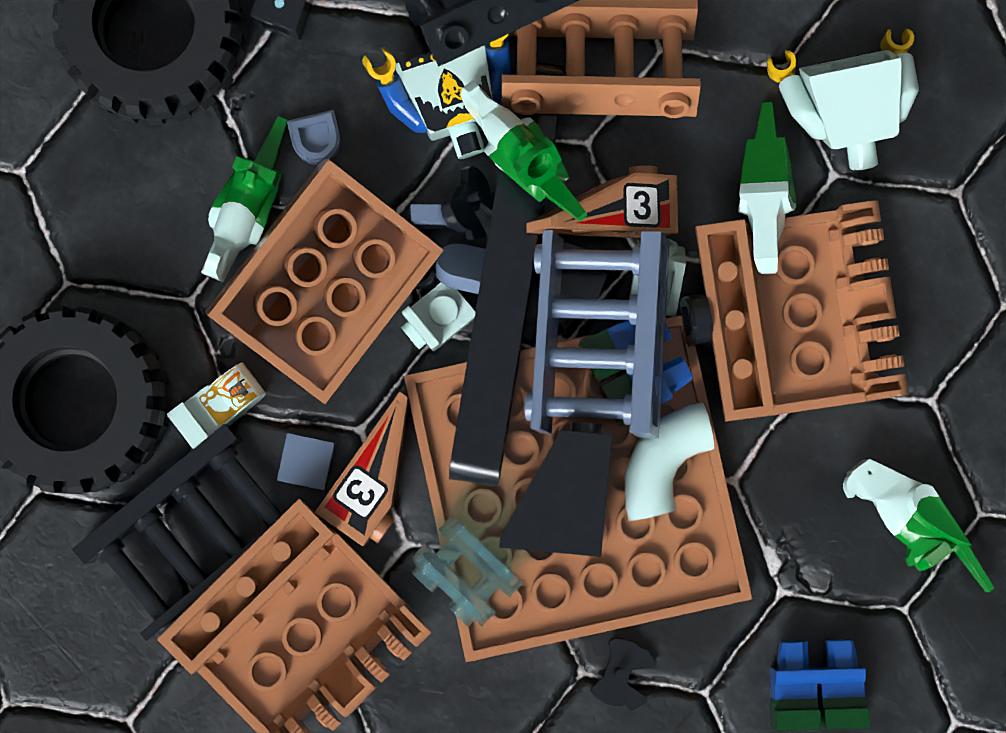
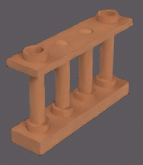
M579 0L509 33L508 36H517V75H502L501 106L521 115L539 113L665 116L668 118L696 117L701 82L700 79L683 78L682 40H694L698 0ZM537 37H566V76L536 75ZM585 38H614L615 77L585 76ZM633 39H662L663 78L634 77Z

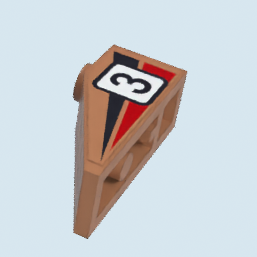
M656 166L629 167V175L610 179L576 197V200L587 213V216L580 222L558 206L526 223L527 233L543 234V230H553L559 235L641 238V231L662 232L665 236L678 234L677 175L658 174V167Z
M401 392L398 393L314 512L361 546L367 545L370 539L379 543L395 520L388 513L394 506L409 408V398Z

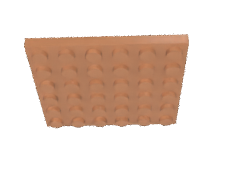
M681 315L666 318L665 320L673 338L664 342L663 364L682 356L693 379L678 391L671 393L672 399L661 404L660 418L685 406L702 402L710 420L714 449L686 459L677 469L673 480V496L677 510L650 518L629 521L626 511L624 473L634 446L641 438L630 433V425L624 424L618 427L615 419L553 417L552 434L540 433L531 429V421H527L525 417V398L528 391H533L536 347L521 350L498 487L449 479L451 454L467 362L404 376L466 662L752 599L696 347H688V344L685 342ZM592 335L557 342V347L579 348V341ZM556 367L554 397L604 399L599 388L626 374L627 371L624 370L597 384L590 368ZM572 422L602 424L601 434L612 435L601 557L499 548L501 533L558 433L561 430L569 431L570 423Z

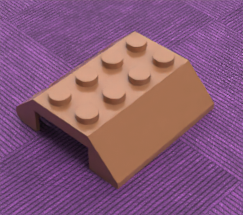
M878 201L841 205L835 211L785 218V227L778 242L777 271L774 274H761V272H758L754 261L753 232L750 223L745 224V219L695 227L705 296L708 300L712 316V341L725 422L909 395L906 374L879 378L878 371L904 367L903 356L887 355L870 361L867 344L874 341H891L895 337H900L898 325L871 329L872 323L897 318L891 278L881 277L864 280L863 278L865 275L889 270L888 259L871 258L855 264L853 247L874 245L884 240L883 229L856 232V228L881 222Z
M298 499L157 640L191 675L198 672L257 733H312L302 721L311 710L323 726L334 731L341 724V721L328 704L330 703L341 715L347 718L376 689L375 684L364 672L363 669L365 667L380 682H383L390 675L386 670V666L372 652L382 640L396 657L405 660L412 652L398 635L402 633L415 647H418L432 631L409 604L336 530L314 513L301 499Z

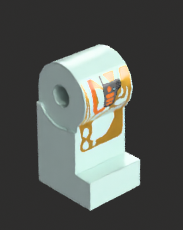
M242 362L229 369L210 386H205L185 403H180L167 413V416L194 449L223 424H233L266 395V392Z

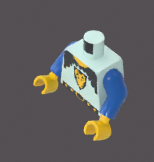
M508 34L439 67L435 62L432 52L396 63L388 49L382 46L381 49L386 55V61L384 65L378 68L372 67L366 55L363 57V65L368 73L377 79V87L390 113L413 132H427L431 141L451 136L458 159L469 158L484 152L485 147L478 129L480 125L465 108L460 93L464 86L474 81L493 101L499 105L502 104V75H512L513 73L509 42L505 39Z

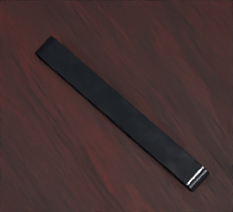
M537 62L536 75L566 76V66ZM514 113L519 119L529 117L534 120L546 138L555 145L560 114L535 113L532 115H521ZM499 169L449 468V479L496 487L499 485L535 268L534 252L540 237L538 233H527L526 223L543 215L546 198L541 202L537 201L501 169Z

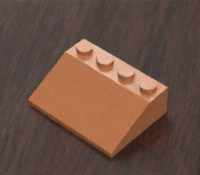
M323 159L205 310V313L302 388L326 404L437 260L443 249L332 161Z

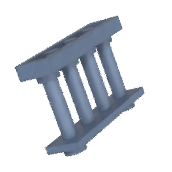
M543 230L542 244H537L534 252V267L536 273H540L533 391H528L525 398V417L527 421H531V429L540 433L552 434L553 417L623 419L625 425H630V433L637 437L659 438L670 241L662 232L641 231L640 246H634L633 251L563 249L564 239L553 230ZM562 269L632 270L634 276H639L638 295H631L630 300L560 298ZM559 318L629 320L631 325H636L635 345L629 344L627 349L557 347ZM556 367L626 369L628 375H633L632 395L626 394L624 399L554 397Z

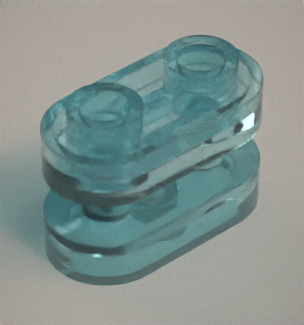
M451 515L439 528V531L448 541L437 553L427 544H424L411 558L417 565L412 574L431 592L440 587L453 600L447 607L465 625L469 627L476 621L483 626L496 613L495 609L487 602L490 596L499 588L508 597H511L523 582L466 526ZM462 554L484 574L473 587L451 567Z

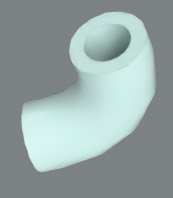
M702 402L685 406L661 417L659 438H640L636 442L624 473L625 506L629 521L650 518L677 510L673 496V480L677 469L686 459L714 449L710 420Z

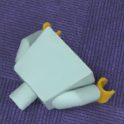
M888 29L880 43L881 51L799 68L800 76L795 75L796 57L792 51L785 50V57L790 65L785 70L776 69L770 57L767 60L768 75L773 81L780 83L779 89L791 116L811 138L823 140L831 149L847 147L849 167L852 170H864L878 165L875 141L893 138L898 135L899 123L906 120L919 92L914 59L911 54L907 53L914 42V33L910 29H905L902 33L903 45H897L892 41L891 30Z

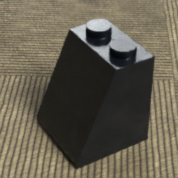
M572 422L570 423L569 431L561 430L558 433L501 533L499 548L601 557L612 435L601 434L602 424Z

